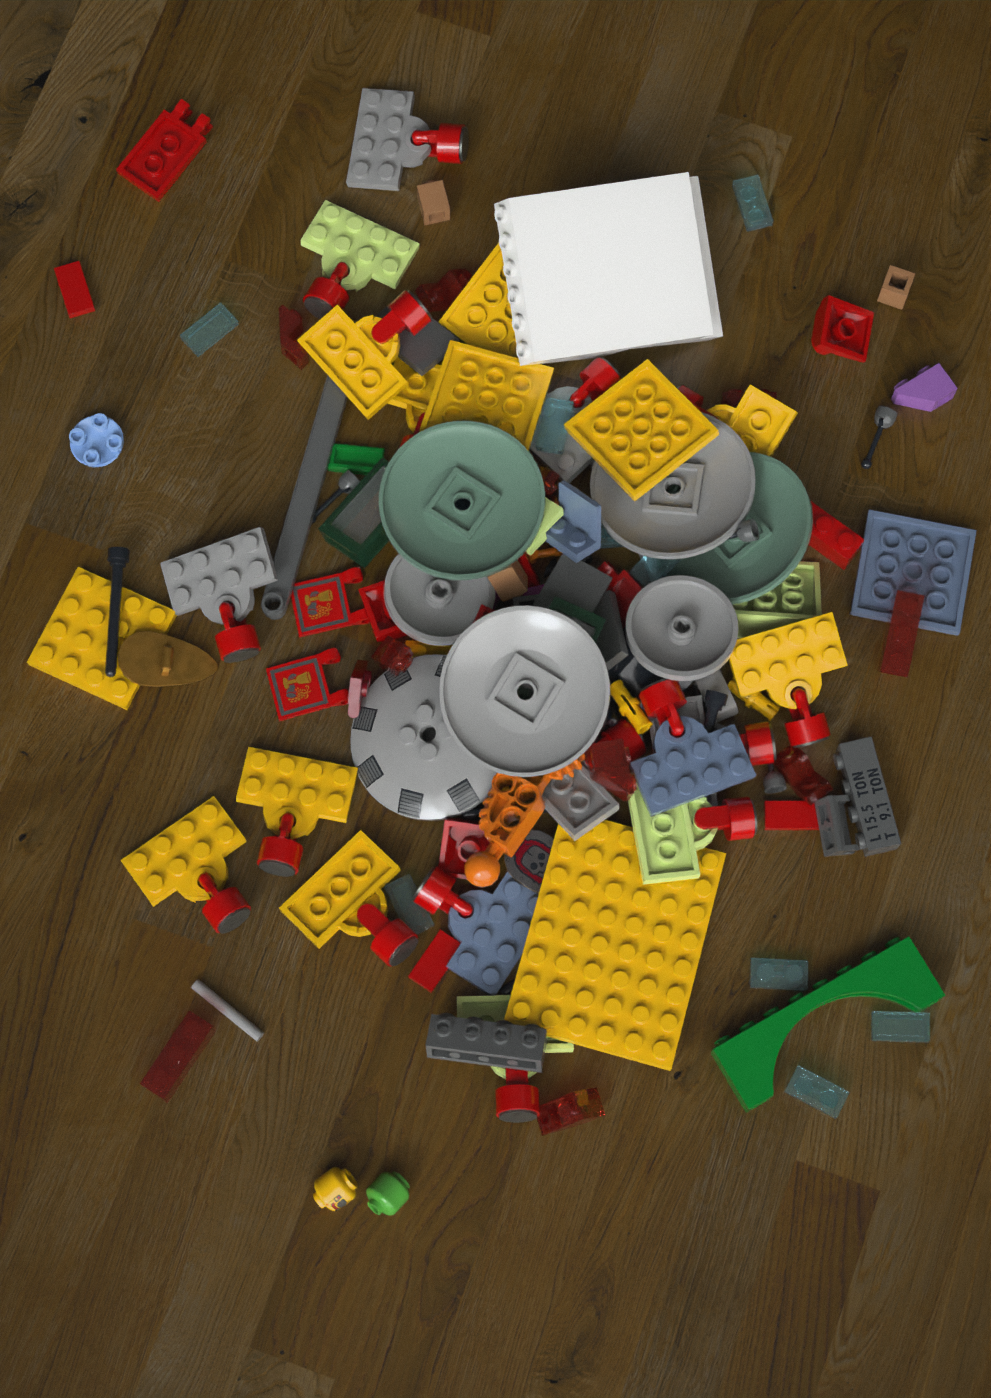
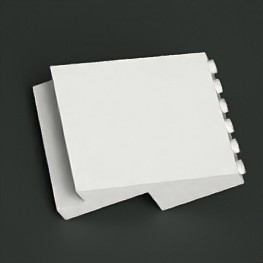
M689 172L513 197L494 204V215L499 231V246L502 250L504 263L503 272L506 276L508 288L507 297L511 307L512 327L515 332L516 353L520 366L590 359L634 348L700 342L723 337L698 176L689 177Z

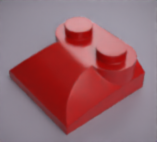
M830 295L824 297L816 311L811 337L814 350L821 355L832 353L862 363L866 362L874 312Z
M385 580L358 589L377 642H389L407 636L397 627L387 611L384 601Z
M445 818L438 867L454 878L467 879L464 870L467 858L475 852L485 851L489 845L488 840L484 836V831L479 828L478 820Z

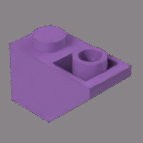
M940 363L933 367L928 365L922 368L916 374V377L910 381L904 379L894 387L895 390L891 401L896 405L932 412L953 399L958 388Z

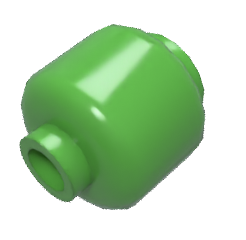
M394 1171L392 1173L383 1172L366 1190V1195L369 1199L367 1205L377 1215L381 1213L388 1216L394 1215L408 1201V1189L410 1186L399 1173Z

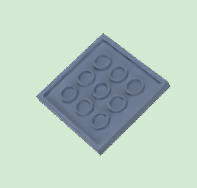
M868 510L863 535L865 540L861 547L850 615L958 636L961 630L977 530Z

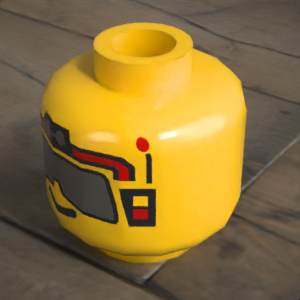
M333 1167L315 1180L314 1188L316 1192L313 1193V1197L321 1208L327 1207L332 1211H337L355 1198V1189L358 1187V1184L349 1170Z

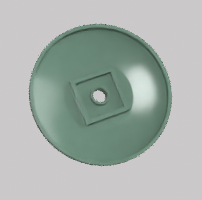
M475 421L445 422L429 427L414 435L393 455L383 474L379 490L380 517L392 546L407 562L417 569L432 576L449 580H473L498 573L517 561L536 538L545 511L544 482L539 467L530 452L509 433L492 425ZM464 498L469 500L471 504L466 510H458L455 507L456 501Z
M750 452L755 469V495L745 520L753 518L756 521L760 534L759 540L743 542L737 537L726 540L714 549L697 556L684 559L656 558L657 565L665 577L684 575L705 580L721 590L728 597L732 605L758 598L781 584L794 571L805 554L813 527L811 501L798 476L781 461L755 452ZM673 484L668 493L676 494L681 490V487Z

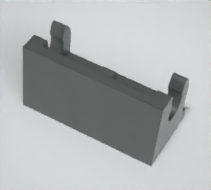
M829 795L814 802L824 857L851 855L855 853L854 851L859 850L857 844L851 845L844 808L845 802L850 801L849 795Z

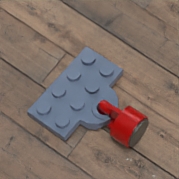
M664 678L646 686L640 691L639 698L649 719L657 718L660 725L654 736V754L629 764L650 817L755 778L756 773L735 724L708 733L704 726L695 719L679 716L677 710L687 703L679 681Z
M437 866L435 868L432 867L413 895V902L434 915L438 908L448 914V927L452 936L460 942V945L446 967L487 995H496L523 953L539 894L517 882L507 871L493 894L483 890H471L459 896L451 891L457 879Z

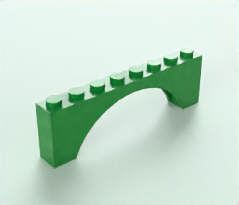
M899 936L885 944L886 950L879 954L875 950L860 959L862 963L855 968L851 964L836 972L838 977L830 982H828L827 978L812 986L814 991L804 996L802 992L788 1000L789 1006L782 1010L778 1006L763 1014L765 1019L757 1024L753 1020L739 1028L740 1034L730 1038L729 1035H726L714 1042L716 1048L711 1051V1055L746 1113L773 1097L774 1068L779 1050L790 1030L813 1010L839 999L875 997L898 1003L918 1014L945 996V993L909 936L903 940Z

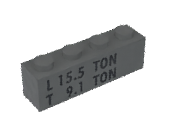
M872 737L839 744L836 753L833 754V760L836 769H841L843 780L840 781L843 795H849L850 806L848 807V815L851 823L856 824L858 833H855V840L859 850L863 849L864 857L897 850L901 845V840Z

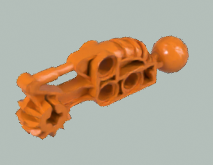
M585 753L568 766L546 775L524 778L497 773L493 777L492 787L488 792L489 798L484 799V808L479 812V817L481 818L479 820V828L484 831V836L488 840L489 845L485 851L475 852L468 857L464 866L465 876L471 884L483 888L491 886L498 880L500 874L499 859L501 856L506 854L512 858L543 813L545 802L542 794L550 780L562 781L565 774L573 778L574 769L582 770L581 761L585 760ZM512 786L509 790L502 791L504 787ZM535 798L533 802L525 803L527 799ZM519 820L517 825L509 826L511 822Z

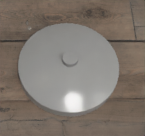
M398 554L387 571L384 582V601L393 622L406 635L425 644L446 646L453 645L465 629L472 624L481 604L493 609L495 589L487 577L473 580H449L432 576L417 569Z
M668 576L648 584L634 597L626 616L625 634L632 654L644 668L665 679L692 681L715 673L729 660L738 637V619L728 597L713 584L692 576Z

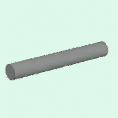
M199 979L192 985L191 988L254 1040L258 1042L264 1035L262 1030Z

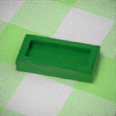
M335 443L330 456L328 471L345 473L349 470L353 474L382 477L385 448Z

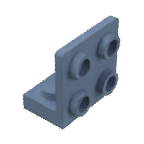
M563 480L559 483V506L563 508L564 515L546 532V542L577 563L601 548V506L597 501L592 500L579 491L578 488Z

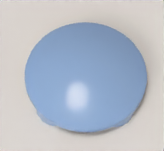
M102 413L84 418L69 433L72 454L80 463L89 467H103L112 463L121 453L124 444L123 432L120 426L113 419L106 417Z

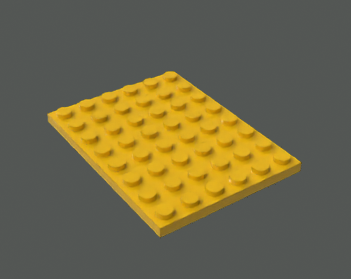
M604 820L574 841L558 824L504 1020L521 1026L535 1024L547 1030V1037L671 1071L726 853L709 848L697 850L701 874L697 879L643 885L633 827Z

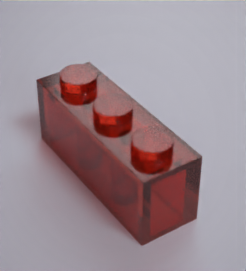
M894 590L878 672L908 678L925 595Z
M188 1011L140 1082V1085L168 1104L215 1034L216 1030L214 1027L191 1011Z

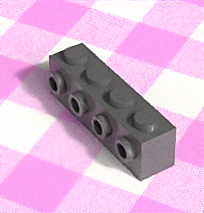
M450 1013L431 1014L425 1045L427 1058L542 1073L547 1044V1030L535 1024L521 1026L514 1025L505 1020L491 1022L474 1016L467 1019L455 1017Z

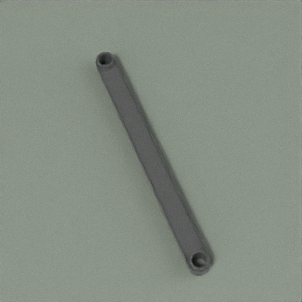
M328 375L273 560L278 581L266 584L261 601L263 613L272 620L281 619L287 611L332 449L348 399ZM273 602L281 603L276 610L268 609V606Z

